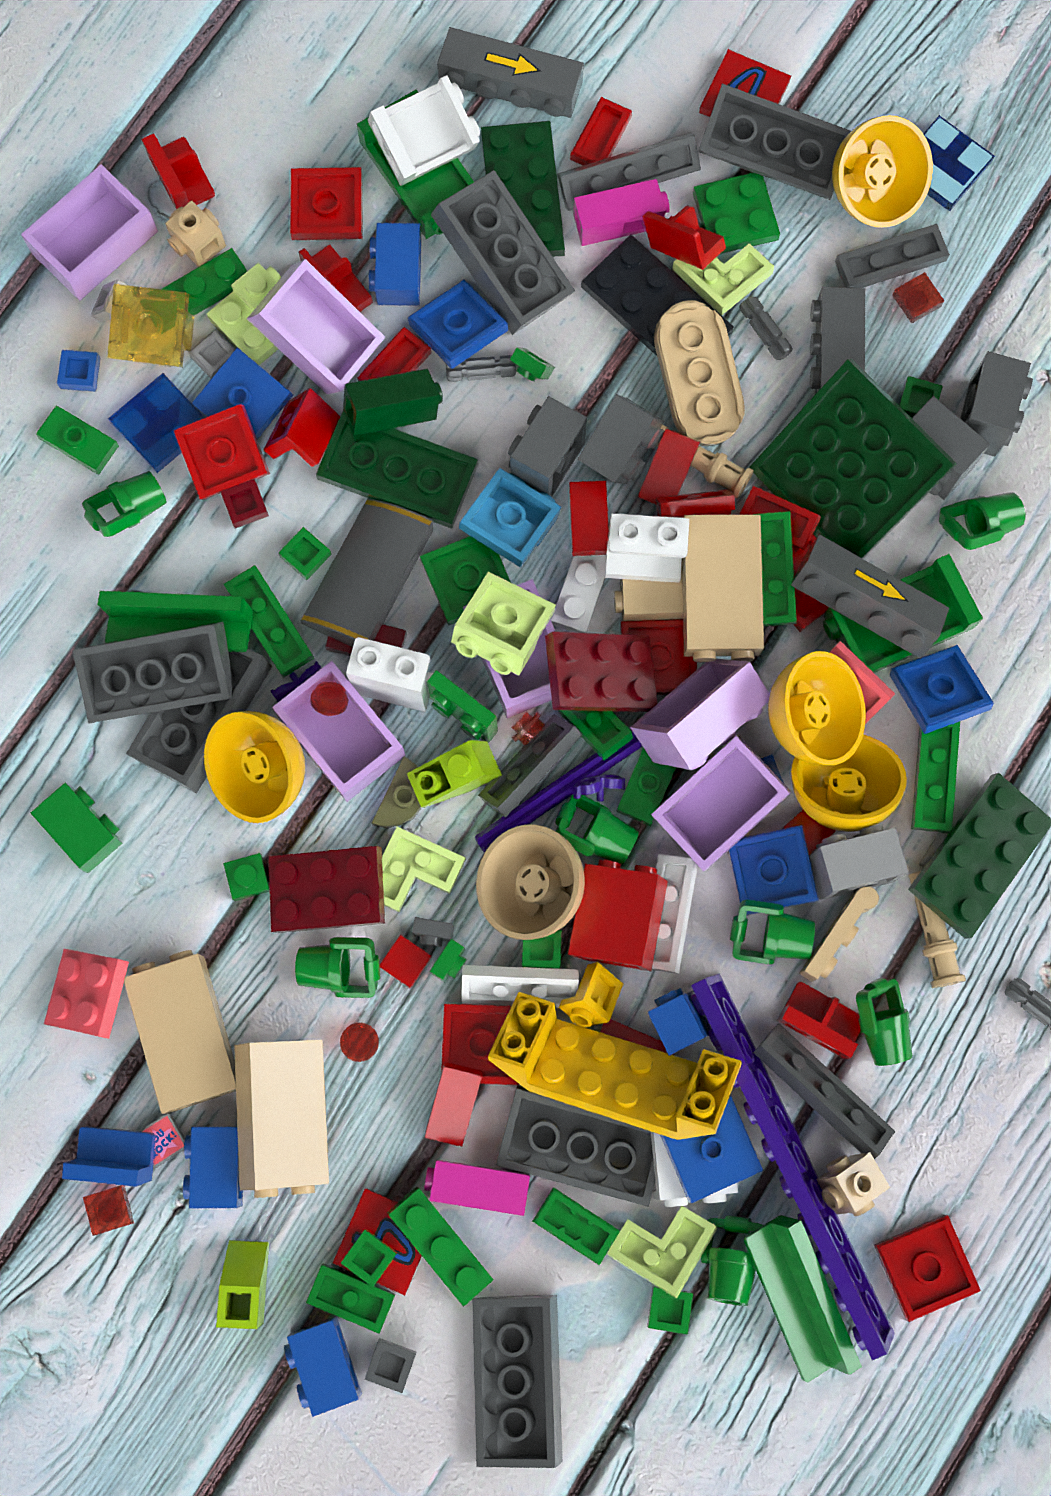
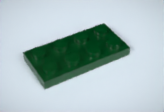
M541 121L481 127L485 175L493 170L496 172L552 257L565 256L551 122Z
M342 411L316 472L317 480L366 498L387 502L432 519L437 524L452 529L479 463L478 459L394 428L354 436L344 411Z
M999 772L992 774L908 890L964 939L972 938L1050 829L1051 818Z

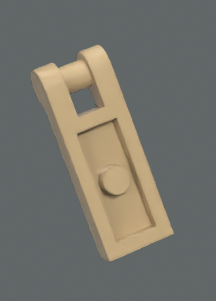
M862 887L850 896L811 954L810 959L807 960L799 972L800 975L811 982L817 980L820 976L824 979L828 977L838 962L833 956L842 944L847 947L859 931V928L854 924L860 915L878 904L879 895L874 888Z

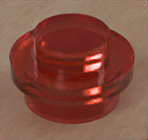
M322 682L311 693L310 704L315 711L322 715H339L345 712L348 707L349 699L346 690L336 682Z
M526 711L512 725L511 728L515 733L511 738L515 742L519 740L524 746L527 745L545 726V723L539 719L541 714L536 711L533 715H530Z
M354 1023L343 1031L340 1038V1047L343 1054L350 1060L363 1062L372 1058L377 1052L379 1037L375 1029L370 1025Z

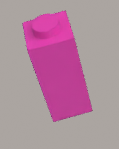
M657 179L575 197L573 217L581 246L646 232L642 216L647 211L665 217V213L670 212L669 200L666 191L660 192Z
M436 1160L435 1168H427L424 1191L431 1192L430 1201L524 1216L530 1174Z

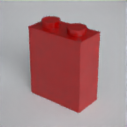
M599 860L598 865L585 864L584 893L581 904L575 914L568 955L578 960L651 972L668 881L657 874L658 869L649 866L635 865L633 871L620 869V863L609 860Z

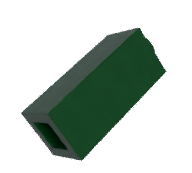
M427 368L345 384L343 411L354 436L437 420L438 406L443 401L440 384L433 381Z

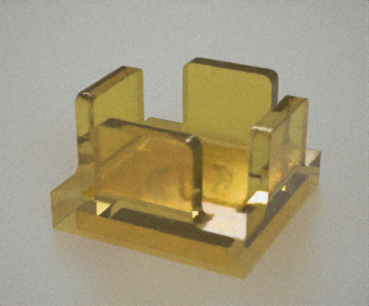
M114 284L107 358L138 364L183 368L184 351L191 350L194 315L188 313L189 294L186 292Z

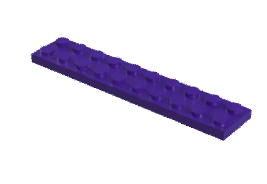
M720 973L692 984L691 986L694 991L691 994L692 1002L697 1012L701 1016L705 1014L712 1028L708 1030L713 1046L718 1052L723 1051L725 1056L741 1061V1067L734 1087L741 1088L747 1102L743 1103L745 1112L753 1125L758 1123L765 1137L761 1140L764 1152L771 1162L776 1160L782 1176H779L781 1187L789 1199L794 1198L800 1210L797 1218L802 1221L807 1236L812 1235L819 1249L815 1254L824 1274L830 1273L837 1288L834 1289V1295L839 1307L844 1313L849 1311L855 1324L852 1327V1331L859 1348L862 1351L867 1350L872 1361L887 1355L895 1332L838 1215L825 1203L822 1197V1189L816 1180L819 1176L763 1061L753 1053L756 1047Z

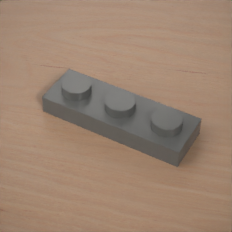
M934 224L839 254L836 257L835 263L845 287L864 288L946 262L950 254L938 225Z
M553 714L500 771L502 775L493 779L478 796L485 804L506 817L582 735L575 726Z

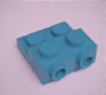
M499 468L460 521L459 529L521 568L534 548L540 545L557 521L561 506L556 504V501L550 495L537 492L526 485L519 477Z

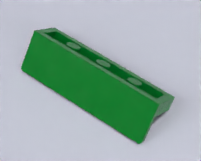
M120 591L99 592L97 605L109 616L105 643L223 622L228 651H247L253 609L243 597Z
M779 1215L746 1235L744 1243L801 1379L808 1383L830 1368L848 1375L860 1369L862 1365L802 1221Z

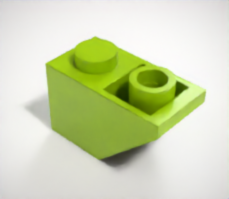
M468 740L407 773L421 808L470 792L502 775L488 742Z
M229 1240L219 1284L216 1328L258 1329L264 1324L269 1242Z

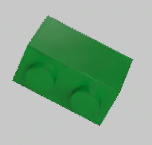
M65 782L30 813L77 867L86 873H90L123 844L115 835L120 829L105 813L101 817L96 814L91 808L96 802L81 786L75 790Z

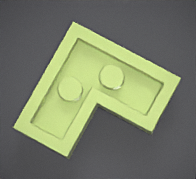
M748 244L724 264L716 257L701 270L676 259L673 262L672 270L719 314L723 315L773 274L774 265L751 244Z
M396 826L382 856L384 906L400 912L415 878L450 894L466 858Z
M684 1206L680 1207L662 1239L627 1219L607 1254L612 1259L677 1299L716 1232L717 1227Z

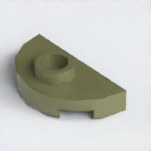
M405 756L372 821L374 826L386 829L401 826L407 821L413 820L421 810L419 801L407 776L408 772L418 767Z

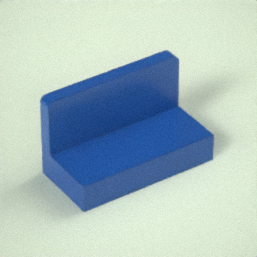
M89 1126L81 1127L79 1129L77 1159L63 1163L62 1179L135 1187L150 1182L153 1176L156 1136L151 1132Z

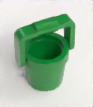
M148 471L124 481H116L108 485L107 489L84 500L82 506L85 511L84 518L92 528L100 531L104 537H111L127 528L130 529L136 526L142 519L167 502L159 483L153 474ZM112 502L119 516L106 523V520L97 509Z
M1014 492L988 497L978 496L942 507L939 513V523L942 525V528L967 550L977 549L1000 541L1005 534L1022 527L1026 518L1024 505L1019 496ZM964 515L969 534L954 517Z
M572 795L568 802L562 804L555 820L557 825L555 831L568 840L577 852L585 856L595 855L609 861L618 862L621 866L628 858L639 834L637 830L611 814L607 807L584 795H581L580 799H575ZM576 807L594 816L583 838L565 830L571 824Z
M743 900L739 905L738 915L734 916L732 920L730 940L733 941V957L737 960L769 965L774 964L775 958L810 959L815 935V921L783 913L784 907L780 904ZM747 911L768 914L762 952L741 949V944L745 941L748 919L746 918Z
M334 937L329 940L330 945L300 947L298 949L295 962V976L298 986L328 989L334 992L336 997L371 998L375 995L378 980L381 977L379 956L375 954V946L372 939L366 937ZM349 949L365 950L364 970L368 986L348 985L350 978Z
M878 978L866 984L864 989L856 994V1002L860 1015L858 1019L860 1030L864 1033L874 1064L877 1066H887L908 1061L913 1057L909 1030L910 1018L908 1010L903 1005L898 981L896 979L886 980ZM885 993L889 1009L874 1012L872 999Z
M729 1215L725 1219L710 1218L707 1220L717 1228L743 1234H749L763 1226V1224L752 1222L751 1218ZM713 1235L701 1256V1262L709 1264L708 1299L724 1304L748 1306L756 1274L752 1259L748 1252L726 1248H712Z

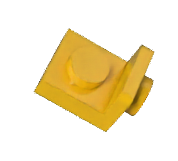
M600 963L588 964L576 995L561 1000L559 1008L570 1017L574 1024L581 1027L607 1023L611 1019L623 983Z

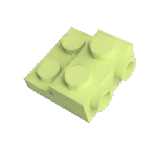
M259 262L231 285L233 292L207 313L210 322L227 340L258 365L275 353L278 348L247 318L281 278L273 267L270 266L265 270Z
M488 572L456 622L451 643L456 645V649L463 656L473 658L478 655L490 661L491 667L500 674L507 675L512 672L519 676L535 650L540 635L552 617L556 604Z

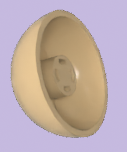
M533 824L514 827L498 836L484 853L476 879L479 906L487 921L500 933L522 940L543 938L564 927L577 912L583 898L585 886L582 862L569 841L550 828Z

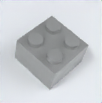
M882 824L861 829L860 833L854 835L851 839H846L845 834L825 838L822 840L823 843L816 845L817 850L810 855L813 875L821 901L854 893L862 887L873 888L893 883L909 873L896 828L884 830Z

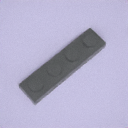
M687 133L570 169L557 175L565 208L571 211L574 207L575 197L654 179L661 183L700 171L701 167L695 135Z
M777 1024L753 1052L861 1154L870 1152L874 1159L880 1155L895 1133V1130L783 1026Z

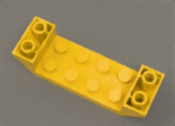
M518 992L488 1055L489 1061L530 1092L676 1140L716 1134L741 1067L740 1060L705 1049L702 1050L699 1061L696 1063L559 1020L556 1017L554 1002L522 992Z

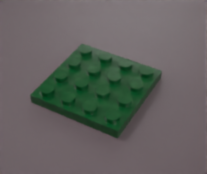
M847 359L749 468L754 470L753 473L775 496L816 513L821 517L813 533L816 538L818 535H821L864 559L957 463L853 359Z

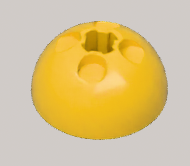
M891 115L879 116L859 124L844 138L833 162V187L841 206L854 219L874 227H890L907 220L921 206L930 188L933 161L929 144L920 129L902 117Z
M811 652L788 664L776 678L768 700V717L775 737L791 755L804 762L820 766L841 764L855 753L862 740L866 711L860 684L851 668L841 658L830 652Z
M239 711L220 718L213 725L207 736L204 748V765L208 782L219 802L231 814L250 823H264L280 816L293 804L303 785L305 759L298 739L284 723L265 713Z
M864 734L855 753L841 764L820 766L794 757L791 768L793 791L803 810L819 824L844 832L860 831L861 829L878 825L888 818L899 805L907 783L906 771L898 755L883 742Z

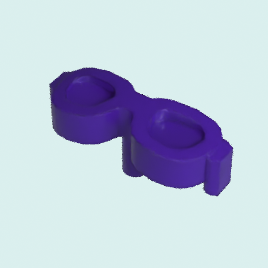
M316 661L300 677L295 672H292L289 677L293 682L285 683L275 690H270L276 701L279 702L322 668Z
M615 774L583 778L573 785V798L580 799L581 795L596 793V801L602 802L604 801V788L625 790V778Z

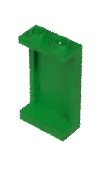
M415 89L414 91L408 93L402 98L386 106L385 109L419 92L417 91V89ZM369 117L357 123L360 144L413 221L420 223V231L424 237L428 239L434 234H443L431 216L432 212L440 202L474 183L459 159L456 158L400 186L368 123Z
M950 554L936 559L930 567L900 579L949 607L941 634L930 648L974 629L983 620ZM830 607L823 616L825 619L823 620V628L831 641L835 640L837 644L841 641L873 673L914 656L912 653Z

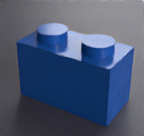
M377 223L376 237H370V259H376L375 270H369V292H375L377 305L420 306L422 246L420 223Z
M681 988L673 990L655 999L657 1007L648 1011L668 1055L709 1036L708 1030L712 1029L706 1015L701 1016L692 1002L691 994L694 991L684 994Z
M191 1127V1135H186L184 1142L185 1159H190V1175H185L183 1180V1198L189 1199V1208L242 1207L243 1190H240L237 1127Z
M337 1316L299 1329L287 1336L289 1344L284 1345V1352L289 1367L291 1369L297 1368L301 1383L297 1385V1393L303 1409L309 1407L311 1415L314 1417L359 1400L362 1391Z

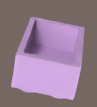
M101 164L27 228L21 236L32 255L80 301L153 237L158 230L150 211Z
M306 259L291 265L247 318L326 394L342 391L345 384L352 379L385 338Z
M533 579L517 585L540 597ZM549 620L540 635L535 650L519 676L512 672L507 675L500 674L491 667L490 661L481 657L506 718L552 700L545 635L552 631L555 632L551 620Z
M716 659L715 661L704 663L630 728L653 763L692 770L706 763L709 759L708 755L715 748L732 740L736 735L735 731L740 726L758 717L763 711L762 707L768 703L770 693L750 662Z
M330 661L272 707L280 721L294 733L302 748L346 802L406 756L403 746L333 661Z
M735 736L651 815L704 872L792 792L740 736Z

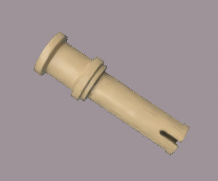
M662 425L661 429H663L664 431L666 428H668L664 425ZM700 446L691 464L693 468L704 474L707 482H716L729 489L737 499L745 490L754 472L751 468L745 470L727 460V455L724 453L720 454L717 452L714 454Z
M921 871L908 875L911 884ZM914 895L926 942L922 952L923 956L928 957L934 979L930 982L931 987L939 988L965 982V975L960 974L955 951L958 949L957 943H954L953 939L950 940L945 921Z

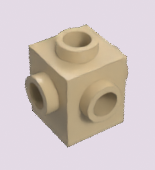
M193 201L189 202L185 207L176 209L165 223L170 234V238L167 239L170 246L179 256L182 257L186 254L198 267L207 263L226 247L216 217L207 208L201 210Z
M870 1152L850 1155L849 1157L847 1155L840 1156L826 1165L828 1172L816 1179L822 1189V1197L825 1203L836 1214L853 1213L854 1216L862 1215L875 1206L873 1202L875 1198L890 1188Z

